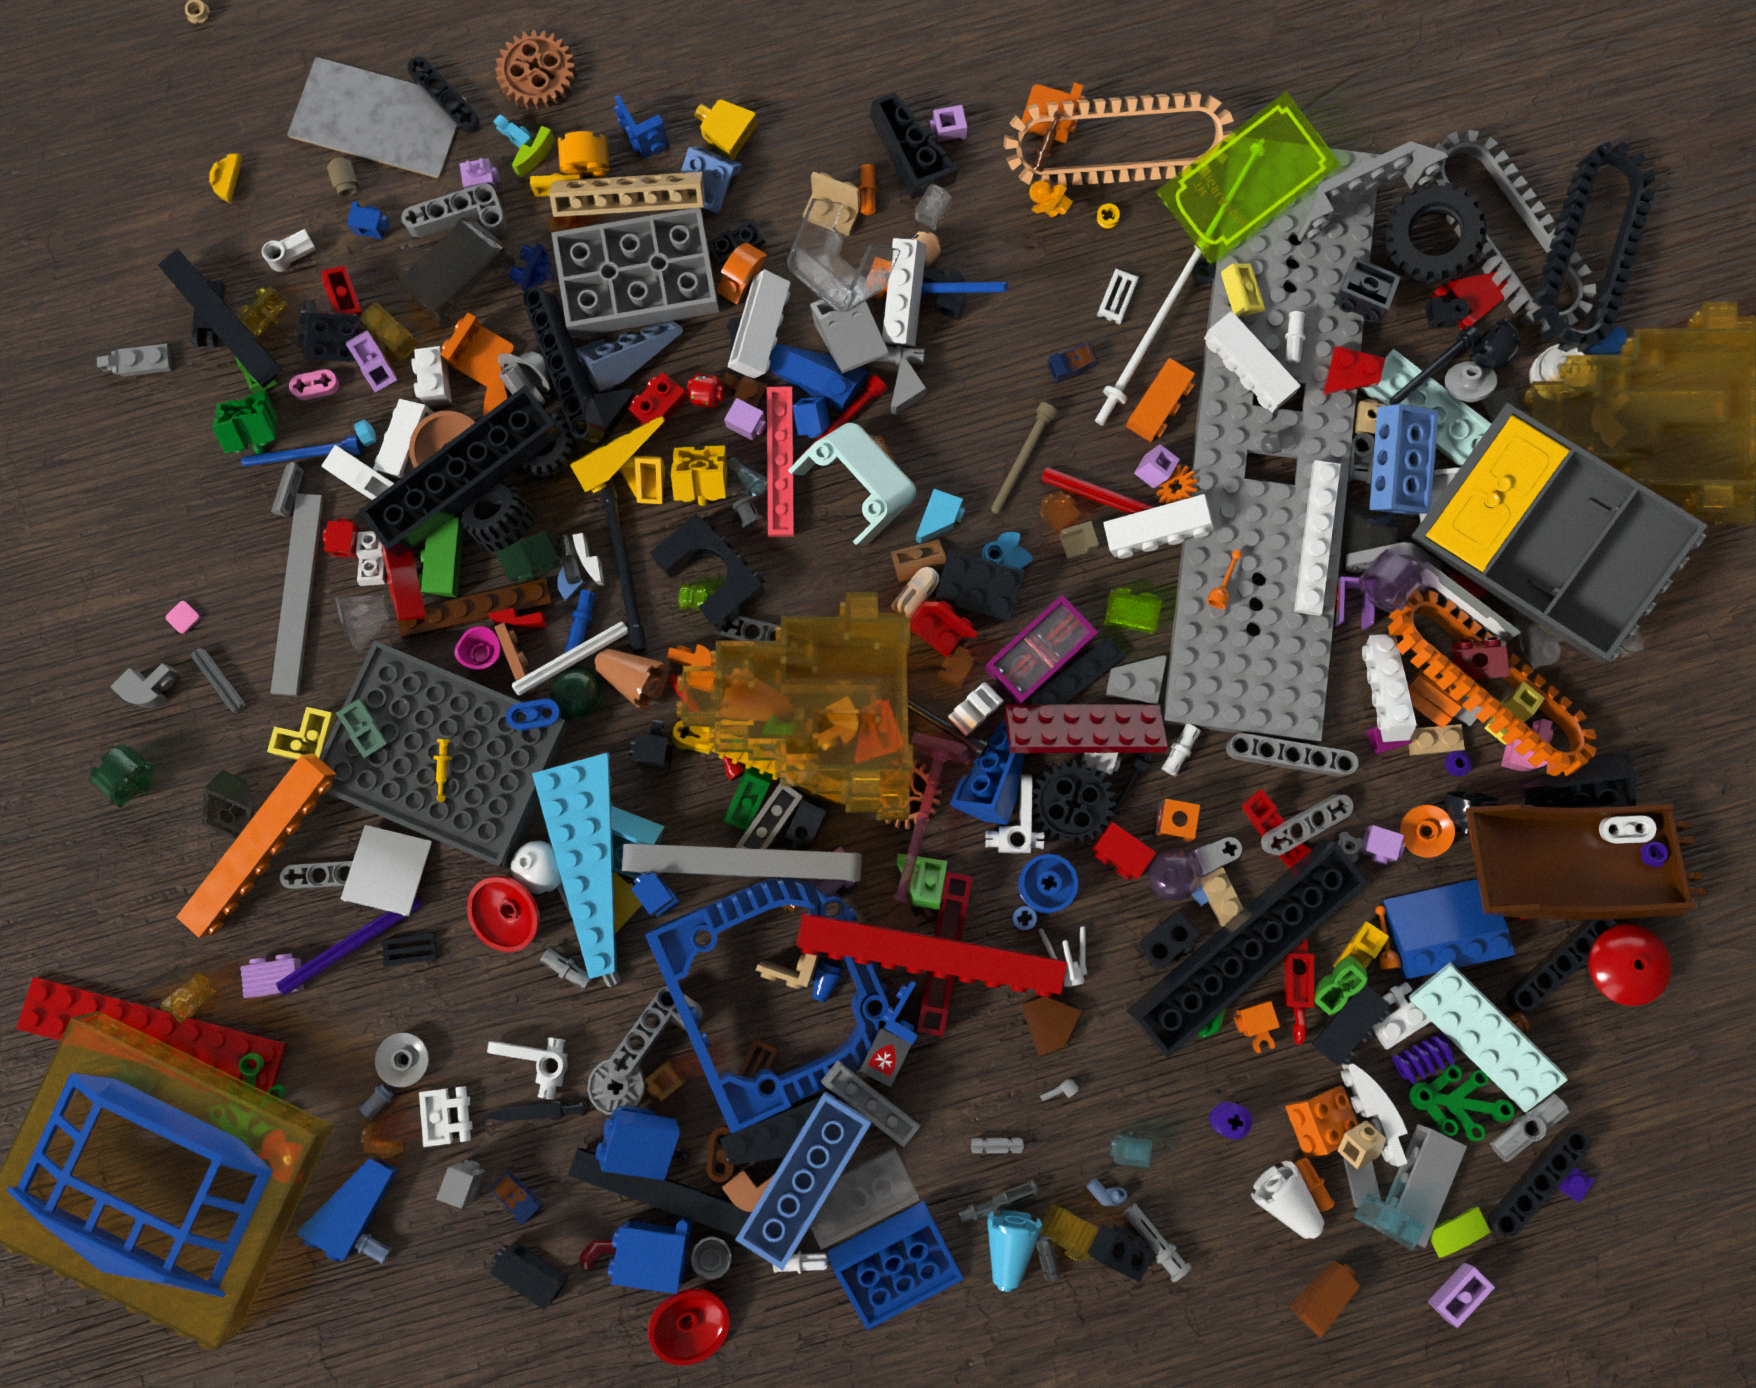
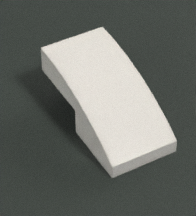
M574 534V544L583 566L599 587L605 586L601 561L597 556L590 557L587 539L584 534Z

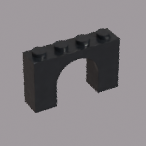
M696 513L655 547L650 554L670 579L692 560L701 556L717 557L726 563L727 577L724 584L699 606L702 614L718 632H721L766 593L762 585L765 581L757 571L754 570L752 573L746 567L748 562L739 552L735 555L729 549L732 545L723 535L718 537L713 530L716 528L707 517L702 520Z

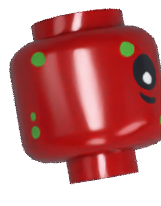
M697 373L693 378H690L686 388V395L690 398L691 403L695 406L715 408L719 401L724 400L726 393L725 386H722L721 379L718 376Z

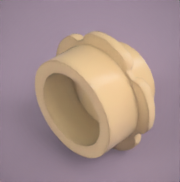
M190 0L185 5V13L191 23H203L208 19L210 9L207 4H203L200 0Z

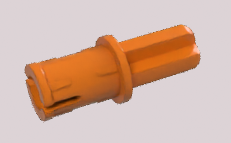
M871 164L861 166V186L858 188L861 194V213L866 216L875 213V194L878 192V187L875 186L876 167Z
M1301 1158L1296 1161L1294 1165L1298 1168L1318 1210L1325 1212L1331 1209L1335 1202L1323 1184L1324 1179L1319 1178L1308 1158Z

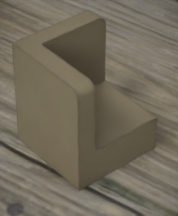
M1091 521L1061 530L1060 539L1067 559L1094 552L1099 546Z

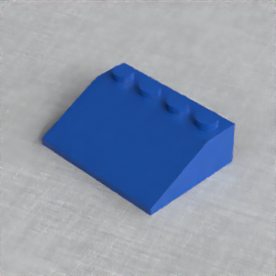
M1478 879L1382 900L1383 906L1386 909L1385 914L1394 949L1401 959L1402 968H1400L1402 978H1414L1439 972L1449 962L1456 968L1515 955L1509 930L1503 916L1483 913Z
M924 1201L827 1251L833 1271L866 1330L964 1280Z

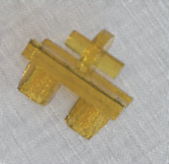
M270 286L267 289L260 287L255 292L257 300L251 306L243 305L238 311L239 320L257 336L270 322H273L275 325L280 323L275 316L288 304Z
M197 973L187 983L161 1002L160 1008L170 1012L177 1021L182 1023L186 1018L192 1017L197 1012V1009L215 995L216 991L209 986V979Z

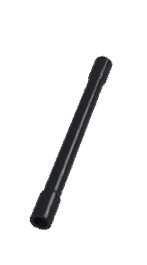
M611 477L605 482L607 486L601 489V493L606 507L625 606L632 652H641L647 650L646 640L636 601L618 507L615 480Z

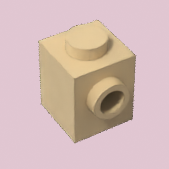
M1370 399L1360 401L1355 407L1352 438L1360 433H1368L1375 439L1377 407L1386 405L1378 404V401Z
M1365 1121L1344 1134L1337 1151L1358 1170L1379 1157L1387 1139L1368 1121Z

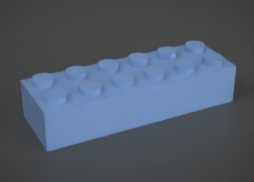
M825 1091L737 1236L736 1241L783 1270L872 1120Z

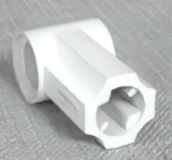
M303 229L279 242L273 240L267 242L262 248V255L273 270L281 272L288 269L291 262L315 251L316 248L306 230ZM281 253L278 258L272 259L275 254Z

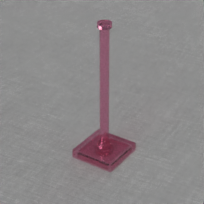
M916 732L913 734L912 744L919 752L932 755L931 757L934 759L896 895L893 894L892 898L894 901L905 904L909 900L906 897L943 762L949 759L969 764L972 756L965 744Z

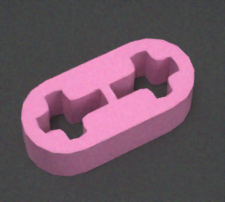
M327 369L318 370L293 377L289 383V390L297 399L309 400L334 394L340 386V381L332 371ZM328 377L331 381L328 382V387H325L321 383H324L325 378ZM301 383H304L307 387H304V392L301 393L298 388L301 387Z

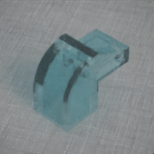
M1367 1193L1354 1216L1355 1219L1414 1251L1426 1227L1412 1219L1409 1215Z

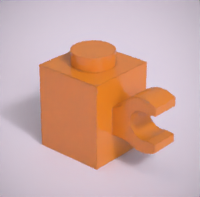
M1263 1001L1236 1010L1237 1017H1234L1239 1033L1243 1032L1244 1036L1247 1037L1256 1035L1252 1043L1254 1051L1261 1053L1259 1044L1263 1040L1268 1043L1269 1049H1274L1275 1043L1268 1031L1280 1026L1272 1002Z

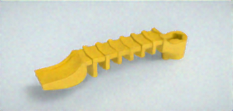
M681 720L673 728L672 743L679 749L693 750L708 755L711 751L718 753V758L720 759L726 756L731 758L734 764L739 761L746 764L745 768L750 769L751 766L759 769L760 774H764V772L773 774L772 779L777 780L778 777L786 779L785 784L788 786L792 782L797 783V788L800 791L825 801L838 804L847 783L845 780L820 771L810 763L801 762L798 758L793 759L785 753H777L772 748H764L758 743L748 742L743 737L740 739L732 736V733L728 732L727 734L719 731V728L704 727L688 720ZM683 731L688 732L685 739L680 737Z

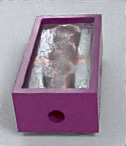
M1061 595L986 664L984 670L1016 704H1024L1096 637L1098 632Z

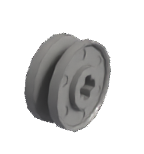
M627 1058L624 1059L621 1065L616 1064V1071L625 1070ZM609 1060L601 1062L593 1069L588 1079L587 1091L590 1101L596 1109L607 1115H612L613 1109L620 1106L636 1107L640 1104L645 1095L646 1080L639 1066L626 1081L618 1082L623 1083V1089L619 1090L620 1094L616 1093V1089H611V1084L615 1083V1081L608 1073Z

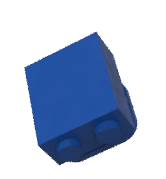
M620 1106L613 1109L611 1118L605 1121L603 1143H599L596 1150V1159L599 1160L601 1171L665 1180L680 1134L676 1119L657 1116L652 1110L631 1106Z

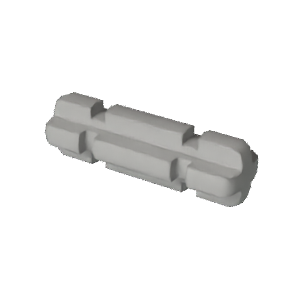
M1008 1138L971 1139L972 1153H983V1151H986V1153H1008V1151L1022 1153L1024 1150L1022 1138H1012L1011 1140H1008Z

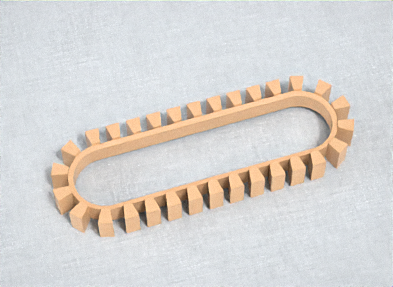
M1187 92L1189 105H1184L1185 95L1182 93L1171 94L1173 106H1168V95H1155L1157 107L1152 108L1154 99L1152 96H1139L1142 107L1140 109H1136L1138 99L1135 96L1124 97L1126 110H1120L1122 100L1119 97L1108 98L1110 111H1104L1106 101L1103 98L1092 99L1095 112H1089L1090 102L1088 100H1076L1079 113H1073L1074 103L1072 101H1061L1063 114H1061L1059 121L1203 111L1209 114L1214 121L1216 128L1215 140L1207 152L1195 158L1044 168L1043 172L1032 169V166L1024 160L1021 151L1022 139L1027 130L1034 124L1054 121L1053 115L1058 109V104L1056 102H1045L1047 115L1040 116L1039 106L1035 103L1026 107L1032 119L1028 120L1025 124L1017 115L1011 120L1010 125L1018 129L1019 133L1017 138L1005 135L1004 147L1005 149L1016 148L1017 154L1007 157L1006 160L1012 171L1020 164L1026 167L1019 175V178L1029 185L1034 173L1040 174L1039 181L1047 182L1050 187H1052L1050 174H1055V185L1063 184L1067 186L1065 173H1071L1070 183L1072 185H1083L1080 172H1086L1085 181L1087 184H1099L1096 171H1102L1101 181L1103 183H1114L1112 170H1117L1116 179L1119 182L1130 181L1128 169H1133L1132 178L1135 181L1145 180L1143 168H1148L1147 177L1150 180L1161 179L1159 167L1164 166L1162 175L1166 179L1177 178L1176 165H1179L1178 175L1184 178L1191 172L1190 164H1196L1197 168L1219 151L1218 149L1222 141L1229 143L1235 138V133L1223 131L1222 125L1234 122L1231 113L1226 109L1217 116L1213 113L1222 102L1208 95L1205 105L1200 106L1201 94L1198 92ZM1222 152L1215 160L1222 165L1228 156ZM1206 165V166H1204L1202 169H1200L1197 173H1198V174H1201V173L1204 172L1207 168H1208L1209 171H1207V172L1204 173L1203 175L1207 174L1208 172L1211 173V171H1210L1208 165Z

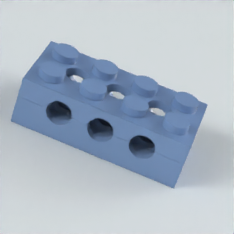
M1401 404L1377 407L1369 510L1406 515L1428 514L1431 510L1438 410Z

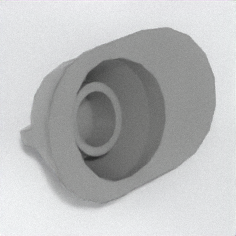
M531 351L524 353L520 357L507 353L498 355V363L503 369L508 365L517 363L530 383L534 384L538 391L544 393L550 391L548 381L551 376L542 354Z

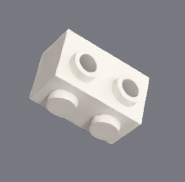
M440 346L414 349L415 358L412 359V368L414 374H417V382L414 383L416 397L420 398L427 407L452 404L448 364L440 355L442 352Z

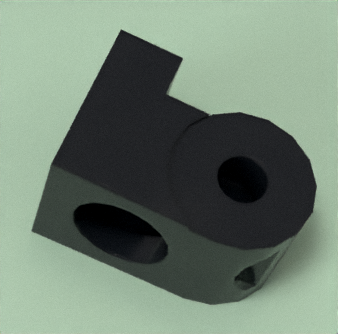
M1434 297L1424 306L1429 330L1457 326L1469 313L1468 303L1460 298L1453 299L1449 303H1443L1442 297Z

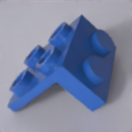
M620 96L614 97L616 105L613 108L618 117V123L623 132H627L628 140L635 153L639 151L643 159L653 154L662 153L670 146L663 121L659 114L636 125Z

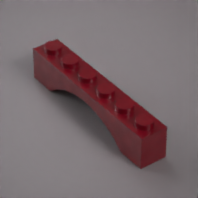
M946 872L935 928V937L961 940L973 877ZM927 971L916 1031L943 1037L954 975H949V979H943L933 976L934 972Z

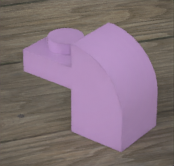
M368 330L346 342L347 347L360 365L361 372L374 392L397 380L387 358Z

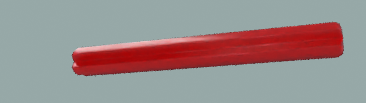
M1046 468L1042 475L1043 482L1129 514L1156 508L1051 468Z

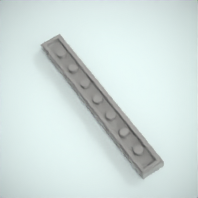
M296 493L270 692L273 695L299 696L324 502L322 495Z

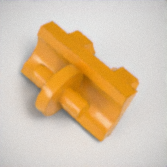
M1037 181L1030 187V197L1034 202L1038 203L1031 209L1036 214L1045 212L1050 217H1055L1058 213L1063 215L1067 212L1073 201L1064 195L1067 188L1063 184L1050 187L1045 181Z

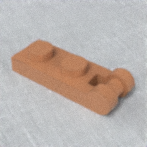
M505 623L495 626L517 681L528 675L525 668L529 665L524 652H519L516 643L519 642V638L514 628L510 629ZM538 685L535 686L534 688L528 690V691L525 692V693H527V694H533V693H535L536 690H537V688H538Z

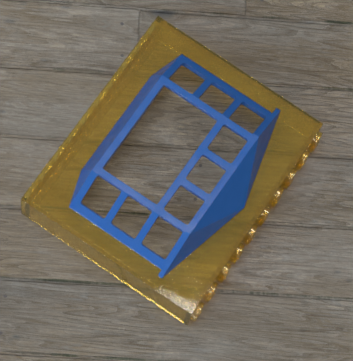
M99 1011L72 1017L0 1169V1244L4 1245V1248L11 1253H20L28 1257L29 1261L35 1265H44L52 1269L53 1273L57 1276L68 1277L76 1281L77 1285L81 1288L92 1289L100 1293L105 1300L117 1301L125 1305L128 1311L141 1313L149 1317L152 1323L161 1326L165 1325L173 1329L174 1333L180 1337H189L199 1342L198 1344L202 1348L217 1350L238 1335L335 1125ZM76 1088L93 1102L91 1111L81 1131L64 1117V1113ZM103 1108L211 1160V1165L181 1228L73 1176L76 1164ZM58 1126L75 1140V1145L63 1169L46 1155ZM40 1164L57 1179L48 1202L28 1193ZM221 1165L257 1175L245 1203L241 1204L209 1194V1190ZM67 1185L96 1199V1203L87 1221L57 1207ZM106 1204L136 1219L127 1241L96 1226ZM203 1204L239 1213L226 1242L191 1233V1229ZM145 1224L175 1238V1242L166 1260L136 1246ZM185 1243L221 1252L209 1280H205L175 1265Z

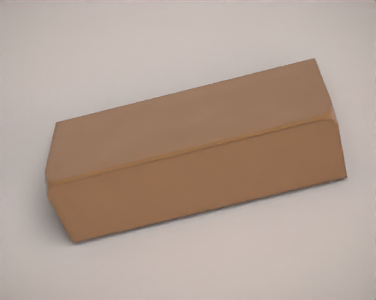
M940 539L891 552L898 581L912 579L917 571L924 567L933 568L936 572L943 571L946 562V556Z

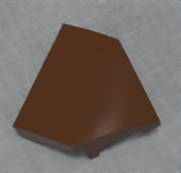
M1054 995L1052 997L1044 996L1021 1004L1039 1056L1064 1048L1071 1041V1036L1078 1020L1082 1016L1083 1010L1066 1004Z

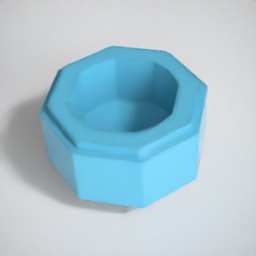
M366 420L355 423V431L364 446L368 447L376 443V433Z

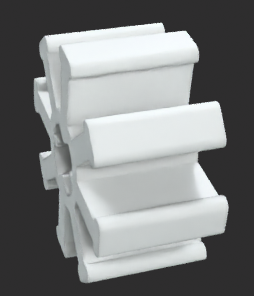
M985 682L975 691H972L967 696V699L959 704L948 718L967 736L977 726L979 727L988 716L993 714L1004 700Z

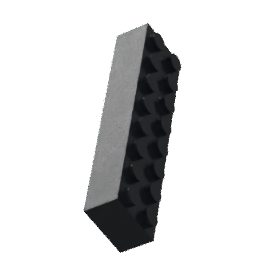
M525 385L359 511L385 549L400 557L561 436L563 432L535 394Z

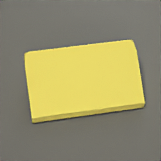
M1251 263L1231 264L1221 272L1232 311L1237 317H1244L1265 310Z

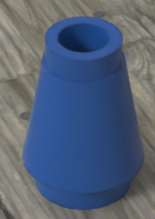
M821 960L820 965L816 966L813 999L827 1002L841 976L839 973L840 966Z

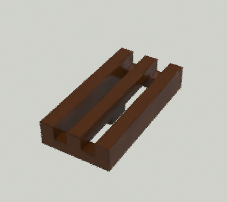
M755 1038L737 1075H744L757 1046L761 1047L762 1050L748 1076L749 1078H753L757 1073L767 1050L772 1053L764 1069L770 1070L779 1049Z

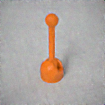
M1239 549L1232 552L1233 559L1221 587L1212 589L1207 597L1206 602L1215 608L1226 609L1230 596L1226 586L1237 560L1242 557V551Z
M1380 905L1376 907L1375 912L1379 916L1381 931L1388 935L1384 917L1386 909ZM1387 939L1384 944L1385 951L1379 957L1380 970L1402 968L1399 955L1390 950L1389 939Z

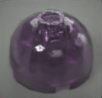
M1170 848L1159 852L1151 860L1147 879L1151 889L1157 896L1168 901H1180L1189 898L1198 890L1202 881V869L1192 853L1182 848Z

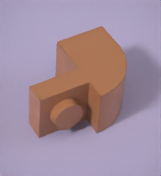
M745 1168L724 1184L722 1188L738 1208L752 1212L775 1173L758 1185Z

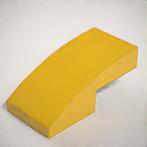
M1364 922L1333 967L1345 957L1352 956L1366 969L1371 960L1377 957L1389 936L1369 922Z

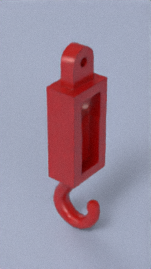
M1307 938L1284 956V1008H1293L1296 1023L1293 1025V1039L1297 1045H1302L1306 1039L1305 1009L1314 1008V954H1308ZM1295 960H1301L1305 963V973L1303 975H1296L1293 972V962Z

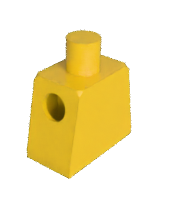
M718 100L712 109L700 104L694 114L695 118L702 121L700 127L702 137L723 156L734 160L757 126L756 113L724 100Z

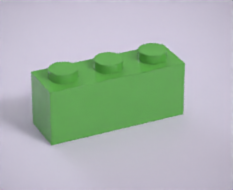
M450 518L424 538L426 539L425 549L421 551V563L424 564L423 574L419 575L418 581L421 592L427 597L458 598L464 525L459 518Z

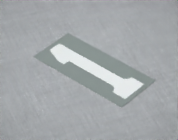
M1428 561L1408 578L1409 581L1425 593L1429 590L1438 593L1437 602L1441 605L1451 600L1457 605L1452 613L1457 615L1463 610L1470 616L1465 621L1467 625H1470L1475 620L1483 627L1478 632L1481 635L1488 631L1492 636H1499L1501 639H1508L1509 641L1521 633Z

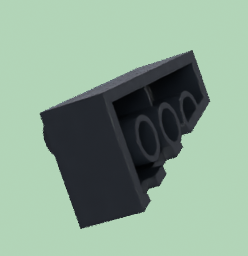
M893 92L872 100L869 116L910 199H915L954 184L959 172L958 166L954 162L951 163L940 145L937 146L930 138V133L925 127L920 126L915 120V115L900 97Z
M821 1096L761 1120L734 1134L720 1137L729 1165L786 1157Z

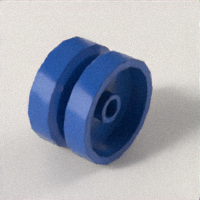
M1044 854L1036 856L1023 867L1018 877L1017 888L1020 898L1027 907L1032 908L1038 913L1050 914L1063 910L1072 903L1077 894L1078 878L1075 869L1069 861L1059 855ZM1046 879L1052 883L1051 888L1048 890L1044 889L1045 885L1042 884Z

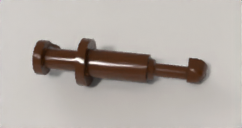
M1055 111L1053 115L1055 118L1052 127L1047 129L1041 147L1035 150L1039 156L1037 161L1033 162L1031 168L1036 171L1043 172L1044 168L1042 166L1045 158H1051L1052 156L1050 149L1057 134L1056 126L1059 119H1061L1059 111Z

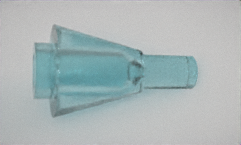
M734 456L728 460L727 464L737 473L749 496H759L766 490L768 479L765 476L744 466Z

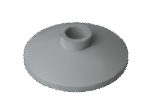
M397 1033L389 1036L380 1044L375 1056V1067L378 1075L384 1082L394 1087H407L415 1084L424 1076L429 1064V1054L426 1045L420 1038L410 1033ZM404 1054L409 1058L406 1065L401 1063V1056Z

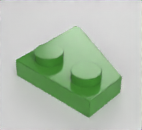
M898 853L896 863L913 906L939 910L947 861Z

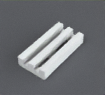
M1115 269L1097 316L1101 318L1104 316L1109 321L1115 320L1117 324H1121L1139 277ZM1118 276L1122 277L1110 311H1107L1105 308ZM1130 280L1132 282L1119 315L1115 314L1114 312L1126 282Z

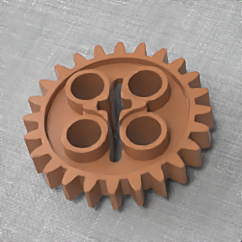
M533 30L530 37L523 32V39L513 36L515 43L506 42L508 50L500 49L502 58H496L499 66L495 68L498 76L496 78L499 85H501L502 92L504 94L507 93L510 101L515 99L518 106L524 101L527 109L530 108L532 103L535 104L537 110L540 108V103H544L549 108L550 100L558 104L557 96L560 95L565 98L564 89L571 90L572 87L569 81H575L573 74L576 72L575 64H573L575 60L569 47L564 45L562 39L557 41L555 34H551L547 38L545 31H542L541 35L537 36L535 30ZM529 53H535L532 56H527ZM551 63H557L556 65H554V66H552V67H549V66H548V65L551 64ZM523 73L520 77H515L516 74ZM540 83H545L542 87H536Z

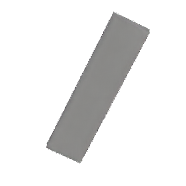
M839 1060L821 1080L823 1085L856 1111L872 1120L871 1122L903 1148L920 1128L916 1121Z

